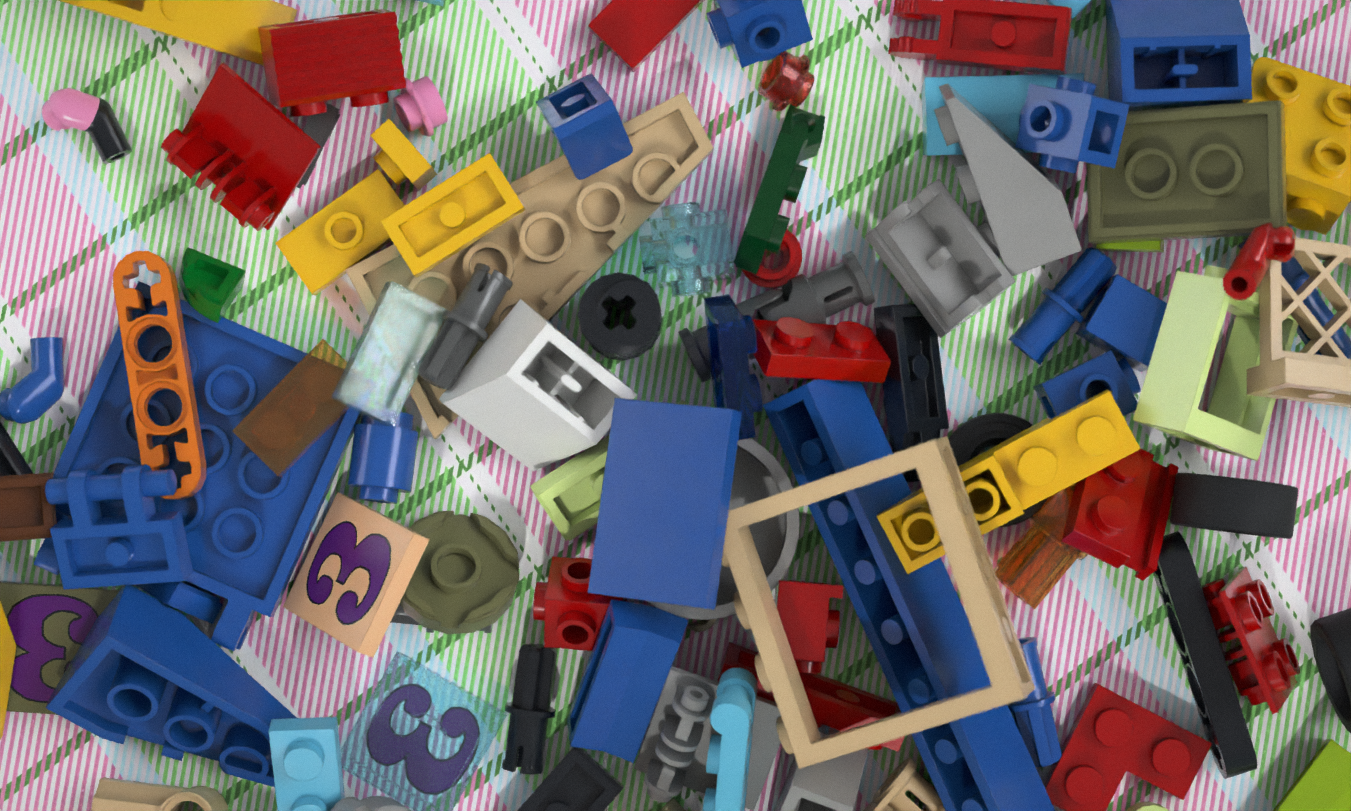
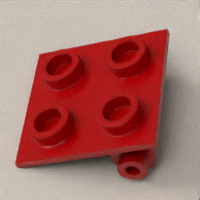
M223 62L216 70L183 131L181 132L179 129L173 130L163 141L161 148L168 153L166 161L170 165L178 167L190 179L201 172L195 183L199 190H204L214 183L216 187L211 192L210 199L214 203L223 199L220 205L237 218L243 228L251 225L255 230L260 231L262 228L267 230L272 228L321 146Z
M1245 566L1240 568L1227 584L1224 578L1203 585L1202 590L1215 630L1231 624L1234 626L1217 634L1219 642L1224 643L1238 637L1241 645L1223 653L1225 660L1230 661L1245 655L1247 656V658L1231 663L1228 666L1239 695L1247 696L1251 706L1267 701L1271 713L1275 714L1280 711L1296 686L1295 675L1300 674V667L1290 642L1286 638L1278 640L1270 622L1269 616L1274 615V607L1267 588L1260 579L1252 581Z

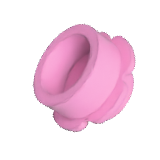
M424 76L413 82L405 78L406 88L401 89V94L393 98L396 112L408 132L418 129L422 135L430 137L434 134V128L448 122L442 98L429 77Z

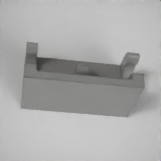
M940 179L926 186L908 204L906 201L902 202L865 235L874 250L940 338L983 310L1016 282Z

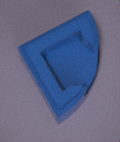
M181 581L135 584L136 587L166 605L211 624L214 623L223 606L219 602V598Z

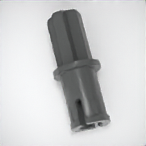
M476 264L471 278L452 311H443L441 318L445 323L419 366L418 374L438 388L450 389L478 341L486 342L489 334L485 329L506 292L513 285L509 278L495 269L492 275L488 273L490 267L485 264Z

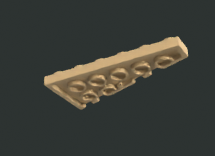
M684 92L623 123L633 147V152L626 158L585 179L578 180L565 155H562L509 183L524 206L525 211L418 278L413 275L395 244L346 269L353 286L434 439L437 440L459 415L439 400L446 389L438 388L424 380L418 374V369L445 323L441 318L443 311H452L471 278L476 264H485L490 267L488 273L491 275L495 269L513 282L511 289L506 292L485 329L489 337L520 299L550 322L713 152L714 147ZM478 341L464 367L485 342Z

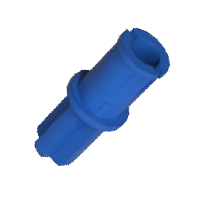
M1087 248L1052 291L1045 287L1041 292L1045 298L1008 340L1030 359L1041 365L1044 361L1043 359L1074 322L1081 324L1085 320L1081 313L1115 274L1117 267L1114 262L1099 249Z
M1019 638L1018 640L1035 689L1025 699L1007 705L1010 712H1013L1015 723L1035 767H1046L1058 762L1062 756L1050 705L1056 698L1054 692L1047 691L1037 650V638Z

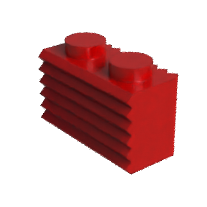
M377 9L258 27L269 102L280 108L288 107L290 117L309 116L327 112L326 100L350 97L351 107L384 104L389 102L388 91L406 88L405 69L402 64L403 56L400 51L401 43L398 37L399 29L397 27L395 11Z

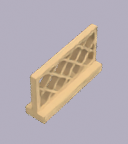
M1295 237L1294 257L1310 277L1294 291L1281 275V262L1271 260L1270 267L1259 284L1260 365L1247 369V395L1351 408V359H1347L1331 338L1345 322L1351 329V298L1347 297L1330 275L1340 263H1347L1351 268V245ZM1319 259H1320V260H1326V261L1322 264V263L1319 261ZM1316 287L1321 290L1337 311L1323 327L1303 303ZM1290 314L1310 338V341L1299 352L1282 350V322ZM1319 350L1322 355H1317L1315 353Z

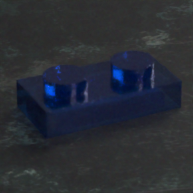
M729 294L705 298L704 308L714 407L734 409L742 412L738 440L756 437L754 413L762 411L763 403L758 378L755 373L750 374L748 354L757 352V338L753 320L749 314H741Z

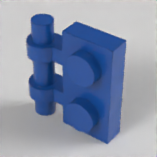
M148 465L127 466L123 469L122 473L98 475L93 469L71 471L66 478L48 479L45 486L47 501L51 505L69 503L72 519L60 520L50 528L63 589L184 581L193 572L181 511L156 513L154 497L170 496L176 493L177 478L172 469L152 471ZM123 499L126 515L102 517L100 501Z

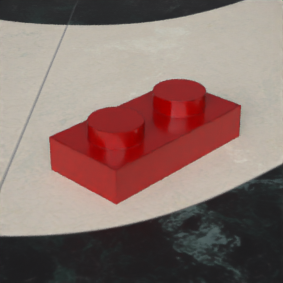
M783 317L777 321L752 319L746 340L764 375L771 377L884 383L891 364L890 358L877 340L872 329L853 321H842L837 325L807 323L793 317Z

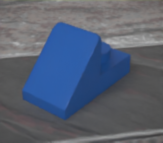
M592 73L536 101L544 120L555 136L578 180L585 179L626 158L633 152V147L612 99Z

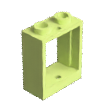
M1206 266L1204 275L1177 271L1133 421L1208 450L1258 461L1276 402V398L1247 395V369L1260 365L1259 286L1250 298L1236 300L1228 296L1223 288V277L1228 269ZM1226 312L1236 315L1209 409L1206 413L1199 410L1198 406ZM1291 314L1282 322V350L1291 351L1298 323Z

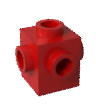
M552 556L548 582H536L533 619L544 621V647L592 651L611 599L628 602V598L588 593L592 559Z

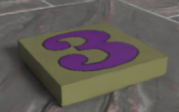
M0 581V601L17 645L7 711L58 715L46 708L48 700L95 620L121 589L92 587L63 589V585Z

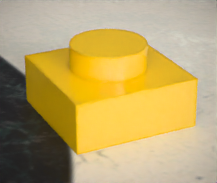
M390 119L370 135L381 148L372 158L397 186L408 178L419 191L437 175L433 167Z

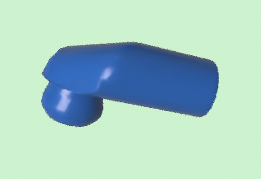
M41 337L30 339L31 372L11 389L5 388L0 393V415L5 420L20 424L35 421L61 399L64 392L63 338Z

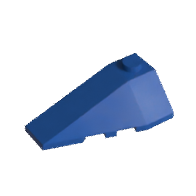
M124 585L95 620L46 705L48 710L102 739L124 744L126 736L162 745V756L182 761L184 753L187 752L218 761L220 768L225 774L275 787L268 732L271 719L297 718L187 617L132 585Z

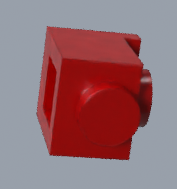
M782 579L779 580V584L775 587L774 601L799 673L821 674L822 662H825L826 648H837L840 611L829 610L830 598L843 599V585Z

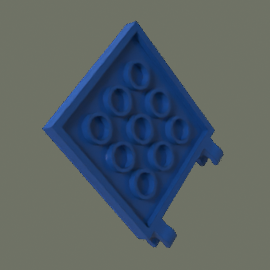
M138 281L135 289L142 292L146 311L133 309V320L147 314L167 316V305L161 308L152 306L151 286ZM180 299L207 466L206 479L202 488L192 497L184 500H171L157 496L154 497L156 513L181 511L193 572L184 581L228 599L211 640L220 646L235 651L236 649H241L251 627L255 611L268 617H274L354 434L355 424H358L376 383L224 317L221 318L219 323H216L197 312L187 301ZM118 326L55 468L53 478H66L71 471L93 469L98 475L122 473L123 469L127 466L141 465L120 326ZM162 326L147 328L138 339L139 353L148 362L163 360L169 355L172 348L170 333ZM171 389L157 391L148 403L150 418L155 424L160 426L173 424L179 419L182 412L180 396ZM187 431L173 437L153 435V447L160 444L168 446L169 465L159 468V470L172 469L177 478V489L181 488V477L191 474V465L187 462L178 461L174 442L187 443ZM123 499L105 500L99 503L102 517L126 515ZM69 503L55 504L56 522L72 519ZM45 538L38 551L34 565L59 575L60 572L52 538Z

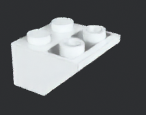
M520 299L460 372L454 385L446 390L439 400L534 472L597 445L611 427L615 398L633 400L637 394L609 369Z

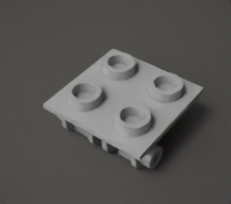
M671 666L634 769L646 773L645 784L648 787V795L653 800L663 803L670 801L672 797L680 794L683 786L705 794L707 787L716 788L718 776L717 774L706 773L711 735H721L714 730L710 722V714L714 701L717 698L716 691L719 682ZM759 696L756 699L745 808L752 811L755 809L781 744L776 726V720L781 716L777 703Z

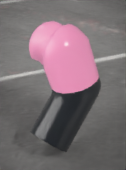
M65 88L53 92L49 100L44 103L42 116L45 123L55 131L75 128L88 132L104 164L120 160L132 152L116 115L106 100L72 88Z

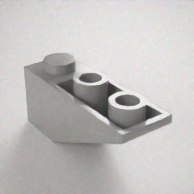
M948 83L939 86L945 106L934 109L939 127L947 146L959 143L966 165L955 168L967 204L979 201L987 223L976 226V229L1011 276L1082 251L1062 191L1054 178L1041 166H1038V163L1022 149L1015 148L1016 144L953 87Z

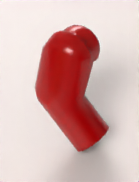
M1272 222L1264 223L1254 228L1223 277V288L1228 296L1236 300L1250 298L1268 271L1271 260L1287 262L1293 258L1296 238L1292 228L1289 226L1272 227Z

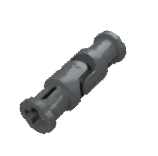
M849 251L842 255L841 263L809 278L800 274L789 279L782 289L765 291L727 308V316L693 332L685 328L678 331L694 369L703 383L711 379L712 371L744 356L750 360L755 359L746 340L756 309H758L757 315L759 320L777 321L783 317H793L807 323L826 324L827 317L859 302L868 306L874 303L875 299L862 267L854 253Z

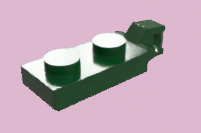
M789 105L733 262L736 264L735 267L757 274L765 251L778 254L790 218L778 214L782 201L786 200L794 204L796 203L808 167L799 165V163L817 156L822 142L825 116H818L796 108L794 105Z

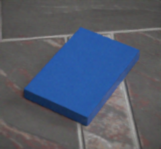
M615 398L588 593L715 610L742 412L727 408Z

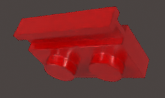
M1140 449L1076 482L1061 541L1113 567L1119 568L1121 565H1125L1136 571V578L1144 581L1157 569L1174 492L1175 476L1178 473L1179 467L1172 463L1164 467L1153 461V454Z

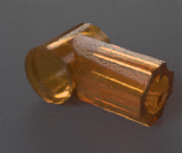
M1076 483L1048 497L1042 508L1031 517L1033 523L994 568L997 580L1032 609H1036L1076 559L1082 560L1089 555L1061 541Z

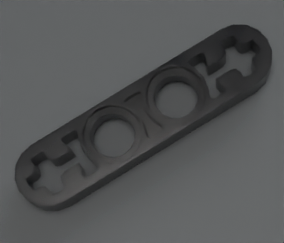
M1177 531L1164 535L1157 569L1153 572L1207 741L1212 743L1210 747L1212 756L1224 779L1257 769V758L1189 548L1180 532Z

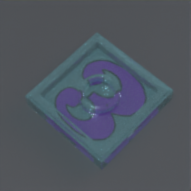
M397 651L340 749L342 769L414 811H453L508 713L402 652Z

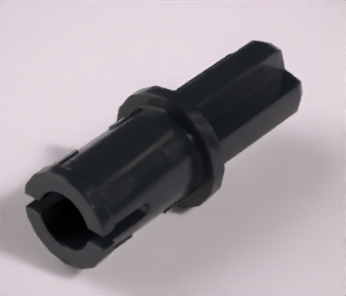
M523 644L519 649L513 701L507 702L505 705V711L511 713L502 768L510 772H515L516 767H521V774H541L543 772L542 761L548 718H554L556 709L550 707L557 658L556 650L544 647L543 644Z

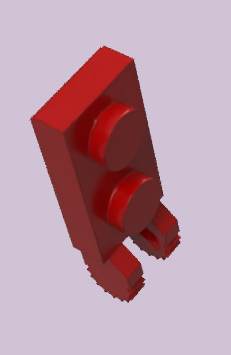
M895 0L893 10L895 17L912 22L940 21L938 40L918 39L909 36L890 38L888 54L907 59L936 60L938 64L1065 75L1073 12L1072 8L1065 6L993 0Z

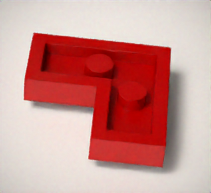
M1094 682L1061 747L1062 756L1058 762L1052 764L1043 785L1052 804L1064 811H1106L1126 771L1184 800L1212 743Z

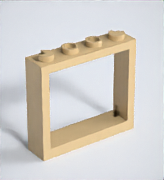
M947 436L728 512L721 564L731 569L738 592H735L733 596L736 614L742 626L746 630H752L760 653L755 656L758 678L767 692L773 691L781 715L776 720L780 742L788 754H794L799 769L1025 699L1035 689ZM916 468L991 685L821 738L748 525Z

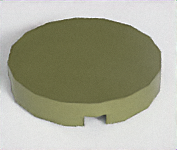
M454 510L438 511L415 521L409 528L430 540L406 588L400 605L406 614L423 627L445 634L474 633L495 623L512 605L519 583L518 551L506 531L490 519L475 513H471L469 517L463 514L454 515Z

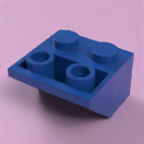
M1105 0L1109 100L1130 104L1128 111L1247 103L1252 100L1250 33L1239 0Z

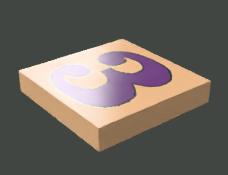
M337 492L283 607L356 652L374 658L430 539L356 499Z

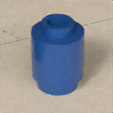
M382 409L363 410L362 424H355L348 478L349 486L360 488V500L397 504L398 493H411L419 434L418 431L413 430L414 415Z

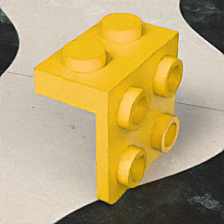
M1260 57L1251 67L1252 100L1249 102L1281 100L1284 103L1287 222L1297 229L1315 231L1326 235L1351 201V86L1268 57Z

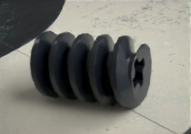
M617 272L601 276L588 286L580 299L578 319L581 331L592 348L608 359L625 361L637 358L649 349H652L660 336L662 314L658 296L647 281H643L635 275ZM628 305H631L633 307L631 314L635 325L629 330L622 325L616 326L612 331L609 330L608 327L611 321L607 310L614 306L622 311Z

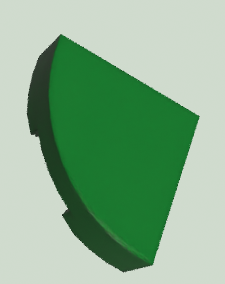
M187 247L182 260L179 285L183 296L197 312L219 323L243 287L246 271Z

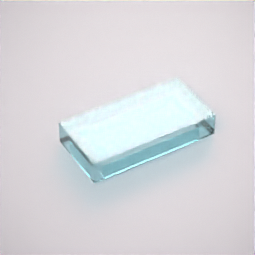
M394 281L386 282L331 398L386 426H394L418 376L419 366L433 344L444 319L441 318V315L447 309Z

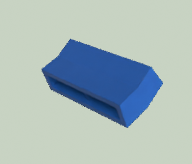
M611 599L567 718L570 747L603 751L634 763L688 623L687 619L650 605Z

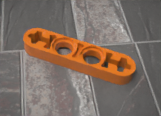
M135 251L127 254L118 262L113 272V289L141 465L150 466L152 471L169 465L168 446L160 444L153 447V435L173 437L187 431L188 442H174L178 461L190 463L191 474L181 477V488L176 489L174 495L160 496L164 499L184 500L194 496L202 488L206 479L207 466L177 279L172 266L165 259L149 251ZM146 264L149 271L161 275V283L152 285L150 294L152 306L161 308L167 305V316L147 314L133 320V309L146 311L142 292L129 287V279L139 276L140 265ZM152 326L164 327L172 338V348L169 355L159 362L145 361L138 350V339L141 333ZM163 389L175 391L180 396L182 402V412L179 419L168 426L155 424L148 413L150 398L157 391Z

